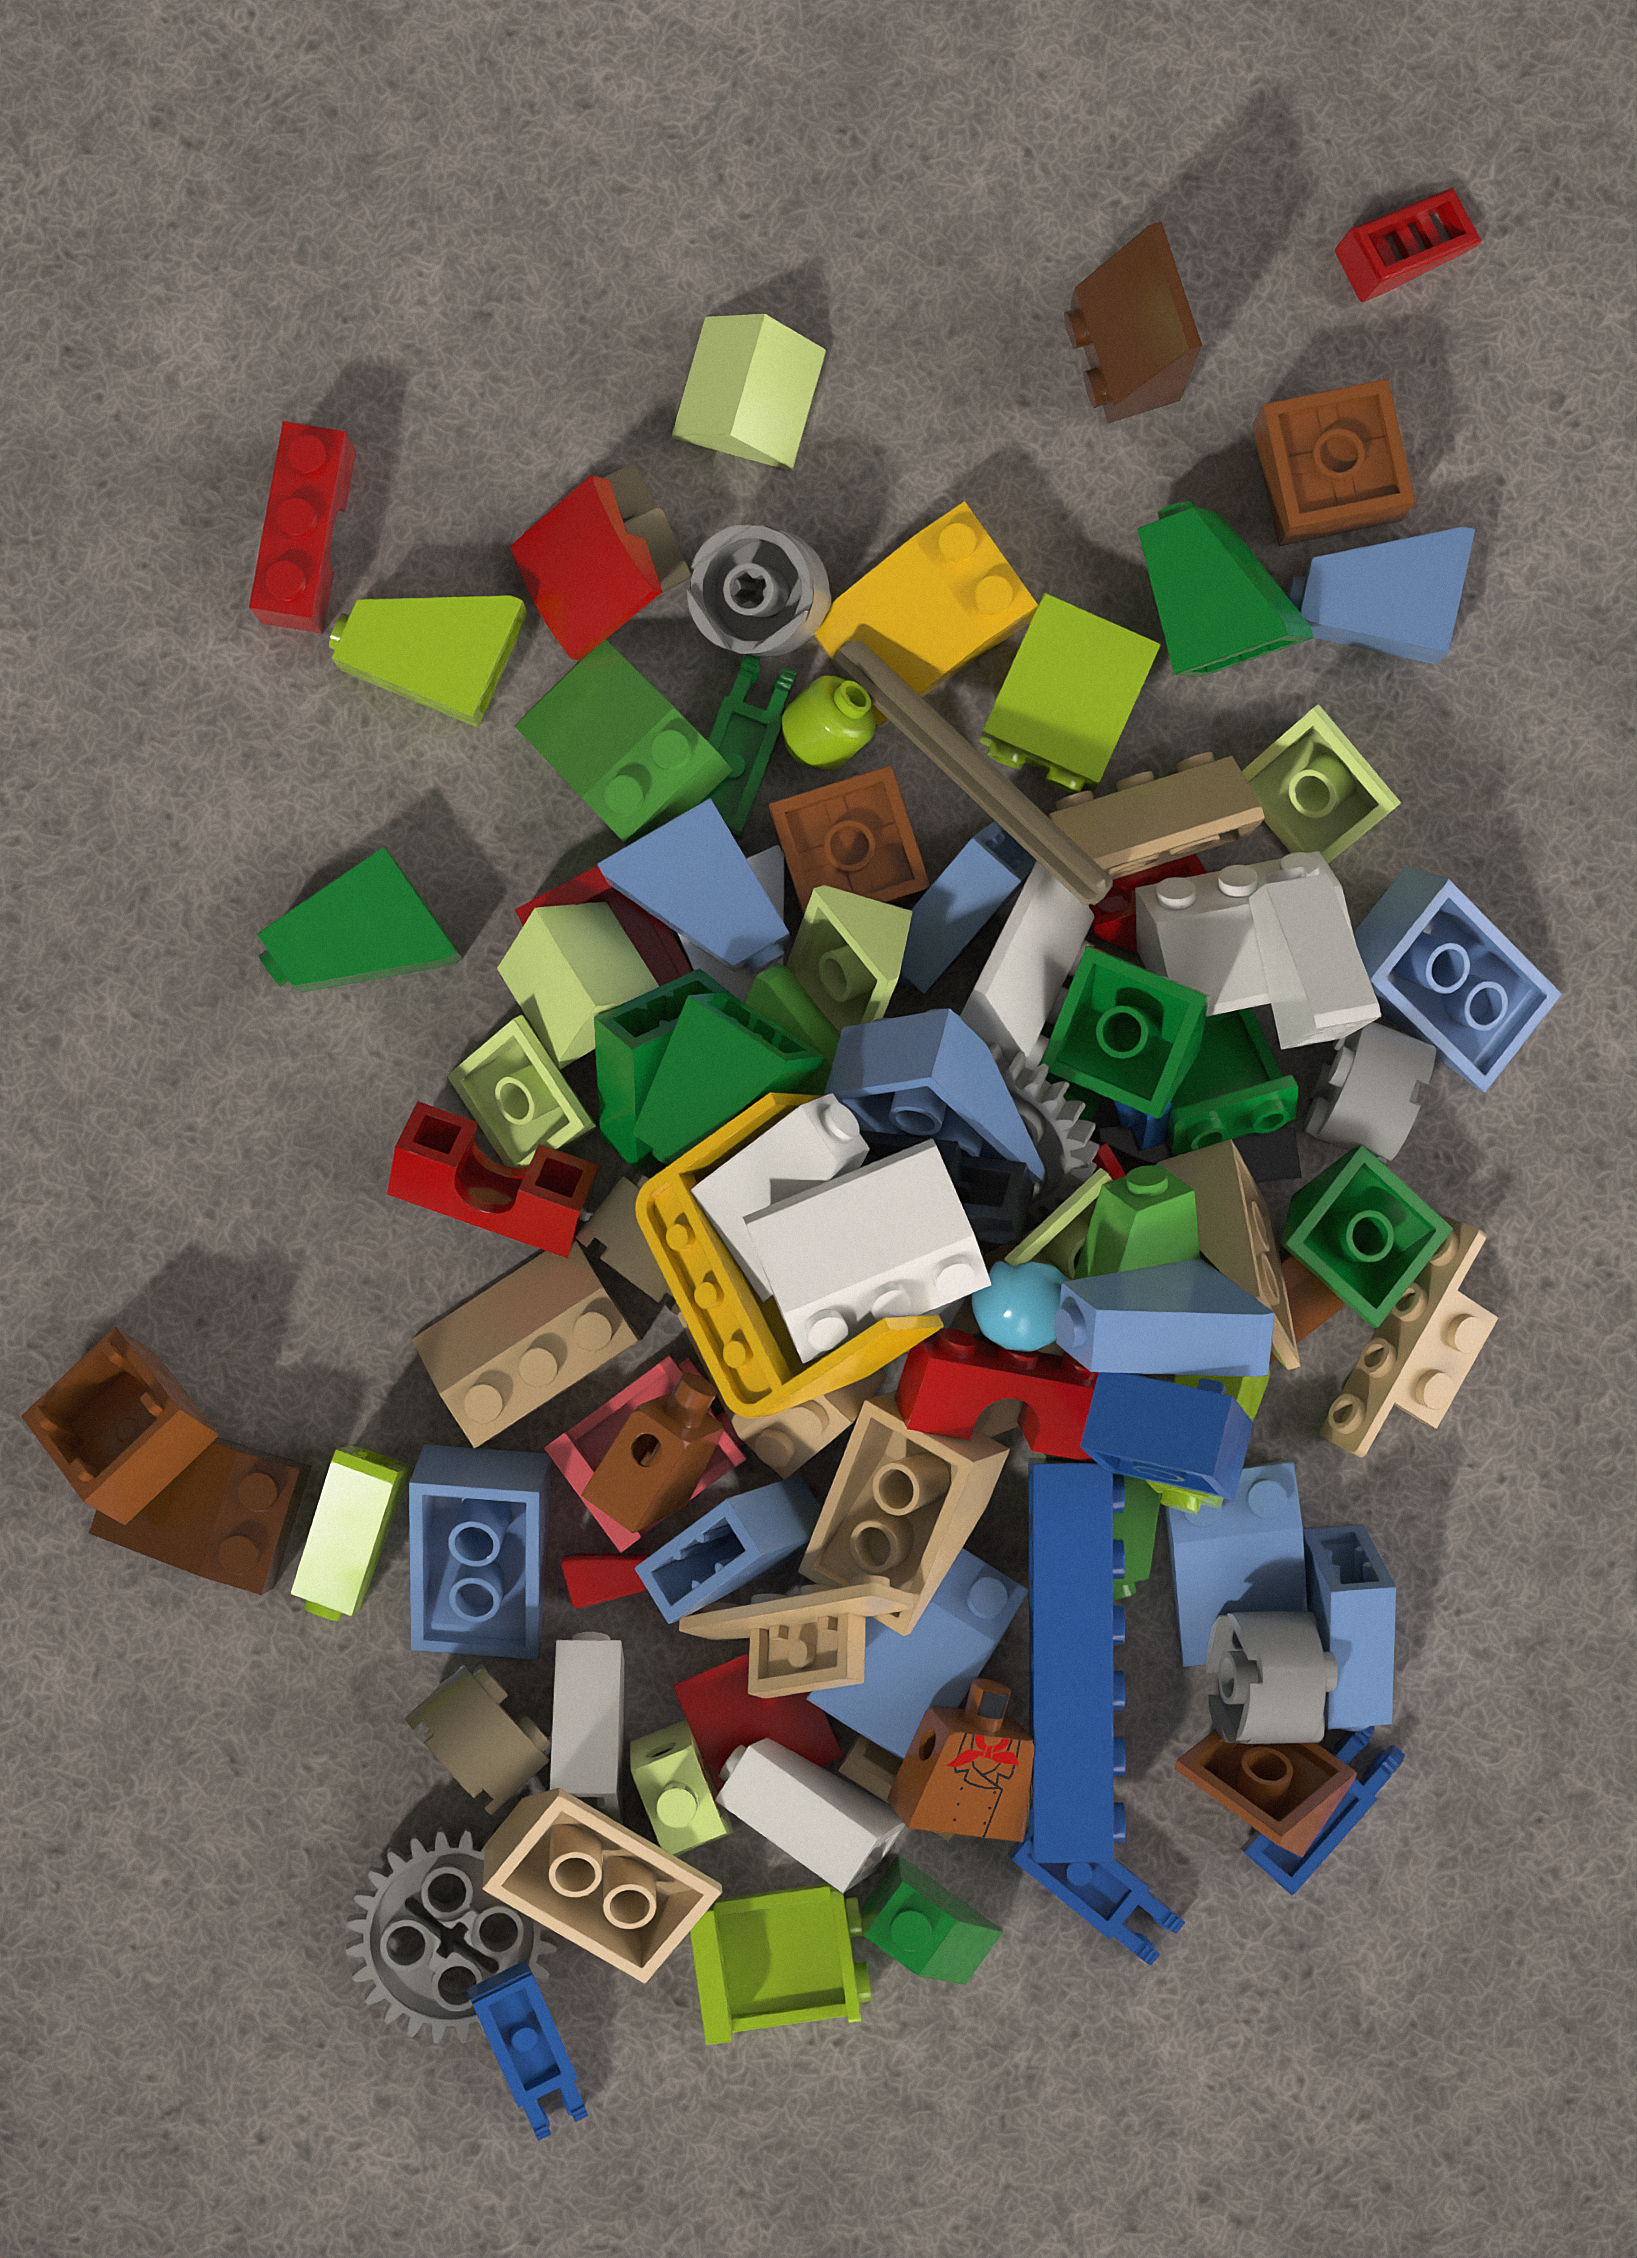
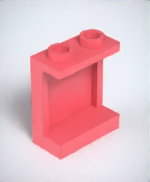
M672 1354L667 1356L647 1373L544 1448L620 1552H623L668 1516L631 1533L582 1497L581 1494L629 1416L638 1405L673 1391L684 1373H691L704 1378L689 1357L679 1364ZM711 1407L707 1411L709 1415L721 1422L724 1432L690 1500L747 1459V1455L741 1449L745 1442L737 1436L725 1410L718 1416Z

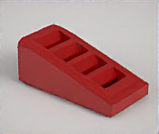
M1452 187L1351 228L1335 248V254L1358 299L1361 302H1365L1385 294L1476 248L1482 240ZM1435 213L1438 214L1450 238L1449 241L1443 243L1429 216ZM1415 225L1427 250L1421 251L1409 226ZM1392 236L1403 260L1397 261L1385 238Z
M572 1553L571 1555H564L561 1558V1565L572 1606L580 1609L646 1591L647 1588L634 1568L652 1554Z

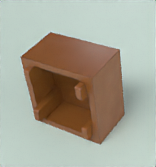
M1388 379L1262 405L1252 426L1279 546L1400 522L1415 504Z
M891 765L768 804L769 817L778 845L784 855L786 870L802 920L813 889L822 885L896 907L919 901L931 887Z
M116 1326L21 1415L82 1501L123 1525L132 1520L220 1436L159 1356Z

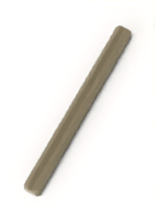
M849 640L841 646L840 651L833 659L835 668L847 680L861 685L870 696L871 703L1070 893L1084 905H1096L1105 897V894L1108 893L1113 884L1111 876L862 641L854 642Z

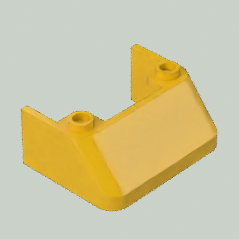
M770 1092L649 1179L640 1189L636 1199L635 1211L638 1224L726 1405L735 1414L745 1418L771 1416L864 1379L944 1327L939 1315L883 1318L838 1349L802 1363L775 1298L772 1297L764 1302L761 1300L690 1192L693 1187L800 1105L823 1097L821 1095Z

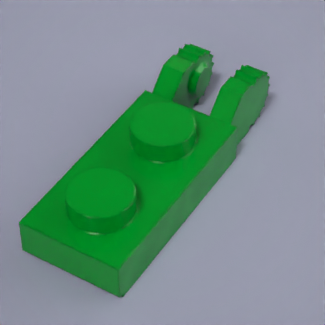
M747 654L742 662L730 696H724L708 742L733 771L699 803L701 804L711 798L732 836L740 839L742 838L783 728L782 715L797 677V671L783 667L782 672L777 675L774 682L772 697L767 710L745 703L751 687L757 681L761 659Z

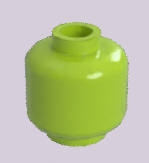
M821 676L817 678L787 706L782 717L784 743L792 757L806 767L820 770L839 769L847 764L871 741L875 733L876 718L870 696L861 685L854 681L845 680L838 676Z

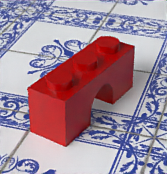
M287 421L282 422L249 609L261 624L319 634L324 633L334 572L330 564L332 532L338 511H346L356 450L346 431Z
M417 1101L395 1146L387 1195L568 1258L576 1241L575 1236L580 1231L588 1213L599 1165L538 1144L529 1165L519 1168L500 1165L485 1156L479 1149L475 1138L478 1122Z
M942 1328L938 1333L932 1334L909 1349L894 1397V1401L908 1430L970 1440L978 1416L988 1405L1007 1398L1019 1399L1023 1401L1017 1423L1032 1452L1094 1462V1459L1080 1445L1099 1372H1090L1069 1353L1064 1352L1063 1356L1038 1352V1350L1029 1353L1008 1350L994 1343L978 1341L970 1334L953 1328Z

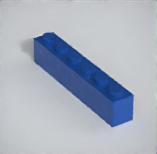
M1028 1458L1029 1736L1033 1739L1034 1744L1029 1794V1849L1034 1863L1114 1862V1843H1124L1126 1833L1124 1803L1114 1802V1777H1124L1125 1742L1123 1736H1113V1711H1124L1125 1708L1124 1672L1113 1671V1645H1124L1125 1641L1124 1606L1113 1605V1579H1124L1125 1574L1123 1539H1113V1513L1124 1512V1476L1105 1471L1095 1460L1094 1462L1071 1458Z

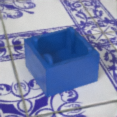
M1098 1373L1080 1447L1105 1471L1235 1500L1253 1422L1233 1396L1224 1394L1225 1386L1222 1382L1202 1378L1199 1380L1198 1387L1193 1388L1143 1377L1144 1374Z

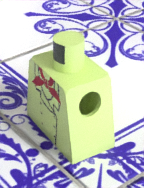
M686 1719L630 1742V1768L659 1845L663 1850L676 1857L735 1833L726 1808L715 1801L719 1793ZM667 1749H671V1750H669L668 1752H666V1753H664V1754H661V1755H659V1756L653 1757L654 1755H656V1754L659 1753V1752H662V1751L667 1750Z

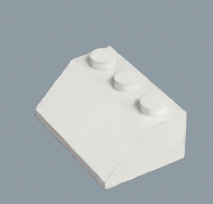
M1316 851L1311 853H1291L1281 859L1246 866L1231 865L1221 871L1186 878L1172 877L1157 884L1135 888L1137 952L1147 970L1210 995L1206 1016L1269 1004L1271 1000L1248 897L1264 884H1267V875L1277 871L1303 867L1305 868L1306 877L1328 873L1354 938L1342 885L1321 853Z
M1036 861L960 1015L963 1022L987 1044L989 1049L993 1042L999 1043L1004 1059L1012 1061L1019 1050L1025 1052V1067L1032 1071L1038 1067L1050 1040L1040 1035L1041 1029L1045 1021L1055 1026L1069 990L1062 987L1067 974L1074 977L1085 947L1095 946L1084 940L1095 917L1089 906L1082 904L1038 861Z
M929 1139L743 1216L782 1318L802 1363L838 1349L883 1318L918 1316L991 1285L974 1232L933 1139Z

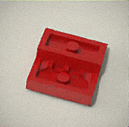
M590 475L510 545L519 572L535 606L556 640L571 659L580 661L662 593L645 538L626 532L610 480Z
M749 1653L673 1685L688 1725L718 1793L726 1783L719 1777V1774L735 1749L740 1745L748 1748L749 1745L767 1737L818 1766L844 1756L826 1712L806 1699L810 1692L766 1699L748 1694Z

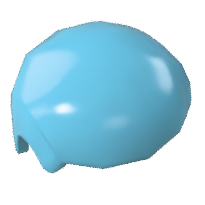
M1001 1261L995 1262L988 1275L991 1285L971 1293L973 1312L982 1334L1001 1348L1027 1353L1056 1341L1054 1317L1060 1307L1061 1282L1070 1280L1054 1265L1027 1262L1014 1267Z

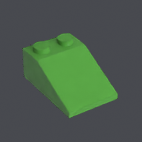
M606 639L589 652L515 725L519 732L627 846L696 807L733 771L716 749Z

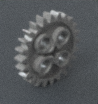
M993 1042L989 1050L1045 1168L1043 1181L1032 1183L1034 1191L1028 1212L1038 1223H1042L1049 1211L1054 1212L1092 1176L1097 1165L1092 1160L1099 1150V1145L1089 1140L1096 1127L1092 1122L1078 1119L1086 1106L1083 1101H1066L1063 1095L1070 1085L1067 1081L1051 1085L1045 1080L1049 1066L1044 1063L1032 1071L1025 1067V1052L1019 1050L1012 1061L1003 1058L999 1043Z
M443 1826L437 1827L435 1845L426 1847L422 1839L414 1833L411 1835V1855L405 1857L391 1846L387 1849V1857L392 1869L389 1872L374 1866H370L367 1875L376 1887L375 1892L356 1889L354 1893V1901L366 1909L367 1912L365 1914L350 1915L347 1918V1928L364 1934L363 1937L354 1939L346 1944V1955L365 1957V1961L352 1971V1979L354 1982L373 1979L374 1984L365 1995L366 2004L372 2005L386 1998L389 2003L384 2013V2022L390 2024L404 2013L409 2016L407 2023V2036L413 2037L423 2023L432 2025V2038L436 2044L440 2043L446 2026H455L461 2043H467L469 2024L478 2022L484 2031L468 1993L451 1994L440 1986L439 1979L442 1973L450 1967L464 1966L470 1969L476 1978L473 1986L524 1960L527 1961L534 1978L548 1979L550 1976L549 1968L537 1959L538 1955H548L557 1951L555 1940L540 1935L541 1931L550 1928L482 1890L485 1844L494 1834L492 1832L485 1838L480 1847L472 1845L471 1829L468 1826L463 1828L458 1843H449ZM444 1873L454 1874L465 1883V1890L462 1896L450 1903H441L435 1900L428 1890L431 1881ZM410 1897L417 1899L445 1927L451 1929L458 1922L463 1923V1934L466 1943L482 1954L496 1960L499 1963L498 1969L495 1971L488 1970L466 1947L456 1940L450 1941L446 1947L441 1945L439 1927L430 1919L428 1920L423 1915L410 1910L405 1905L406 1899ZM504 1913L516 1922V1928L507 1940L491 1942L485 1939L479 1931L483 1920L491 1914ZM411 1926L421 1932L425 1941L416 1953L400 1955L394 1952L388 1944L387 1940L390 1934L397 1928Z

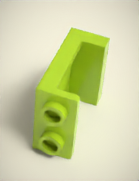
M1044 593L982 730L979 742L990 747L987 752L990 758L1005 766L1021 770L1025 762L1047 772L1045 781L1059 790L1076 794L1080 793L1083 788L1094 793L1161 644Z
M828 1882L717 1898L690 1930L706 2045L732 2042L733 2033L838 2017H848V2023L861 2022L860 2003L872 2001L867 1961L854 1963L851 1945L852 1937L863 1936L858 1897L845 1898L844 1893Z

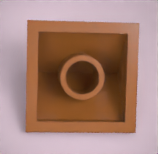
M1216 1729L1178 1758L1174 1768L1278 1846L1300 1857L1304 1856L1353 1784L1357 1774L1355 1770L1317 1743H1227L1219 1737Z

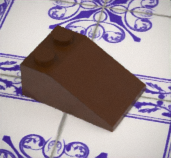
M1161 221L1148 225L1079 283L1074 289L1070 305L1071 310L1064 312V320L1070 342L1074 349L1084 348L1090 366L1089 370L1083 372L1089 400L1093 408L1103 406L1108 424L1179 402L1202 347Z
M218 1437L126 1525L96 1509L89 1534L194 1575L262 1595L274 1589L312 1466Z

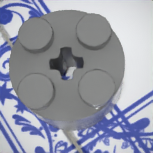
M756 524L727 527L714 534L701 546L691 566L693 571L690 590L687 589L688 607L691 616L707 639L715 645L732 652L766 657L783 655L794 651L804 645L816 633L832 604L828 576L818 554L800 537L780 529ZM756 579L765 580L767 585L762 591L764 596L762 603L752 602L751 597L757 592V587L754 584Z
M1371 1022L1345 1038L1334 1040L1333 1049L1338 1050L1332 1066L1322 1062L1316 1070L1309 1088L1308 1098L1313 1099V1102L1306 1115L1303 1132L1348 1151L1364 1145L1375 1157L1386 1164L1387 1159L1392 1161L1397 1155L1415 1122L1421 1107L1420 1104L1415 1103L1420 1082L1429 1084L1434 1067L1436 1049L1435 1046Z
M1238 1611L1227 1613L1228 1615H1220L1214 1621L1211 1628L1206 1653V1673H1218L1219 1695L1207 1696L1211 1718L1219 1737L1224 1742L1240 1744L1319 1743L1324 1736L1325 1729L1323 1715L1325 1693L1335 1690L1338 1681V1668L1334 1654L1332 1652H1323L1317 1621L1313 1612Z

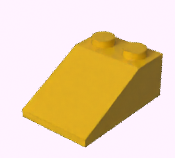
M964 501L911 537L835 599L814 636L832 662L834 656L840 651L841 646L849 640L854 642L862 641L922 698L1031 623L1038 604ZM872 704L876 724L879 727L889 719Z

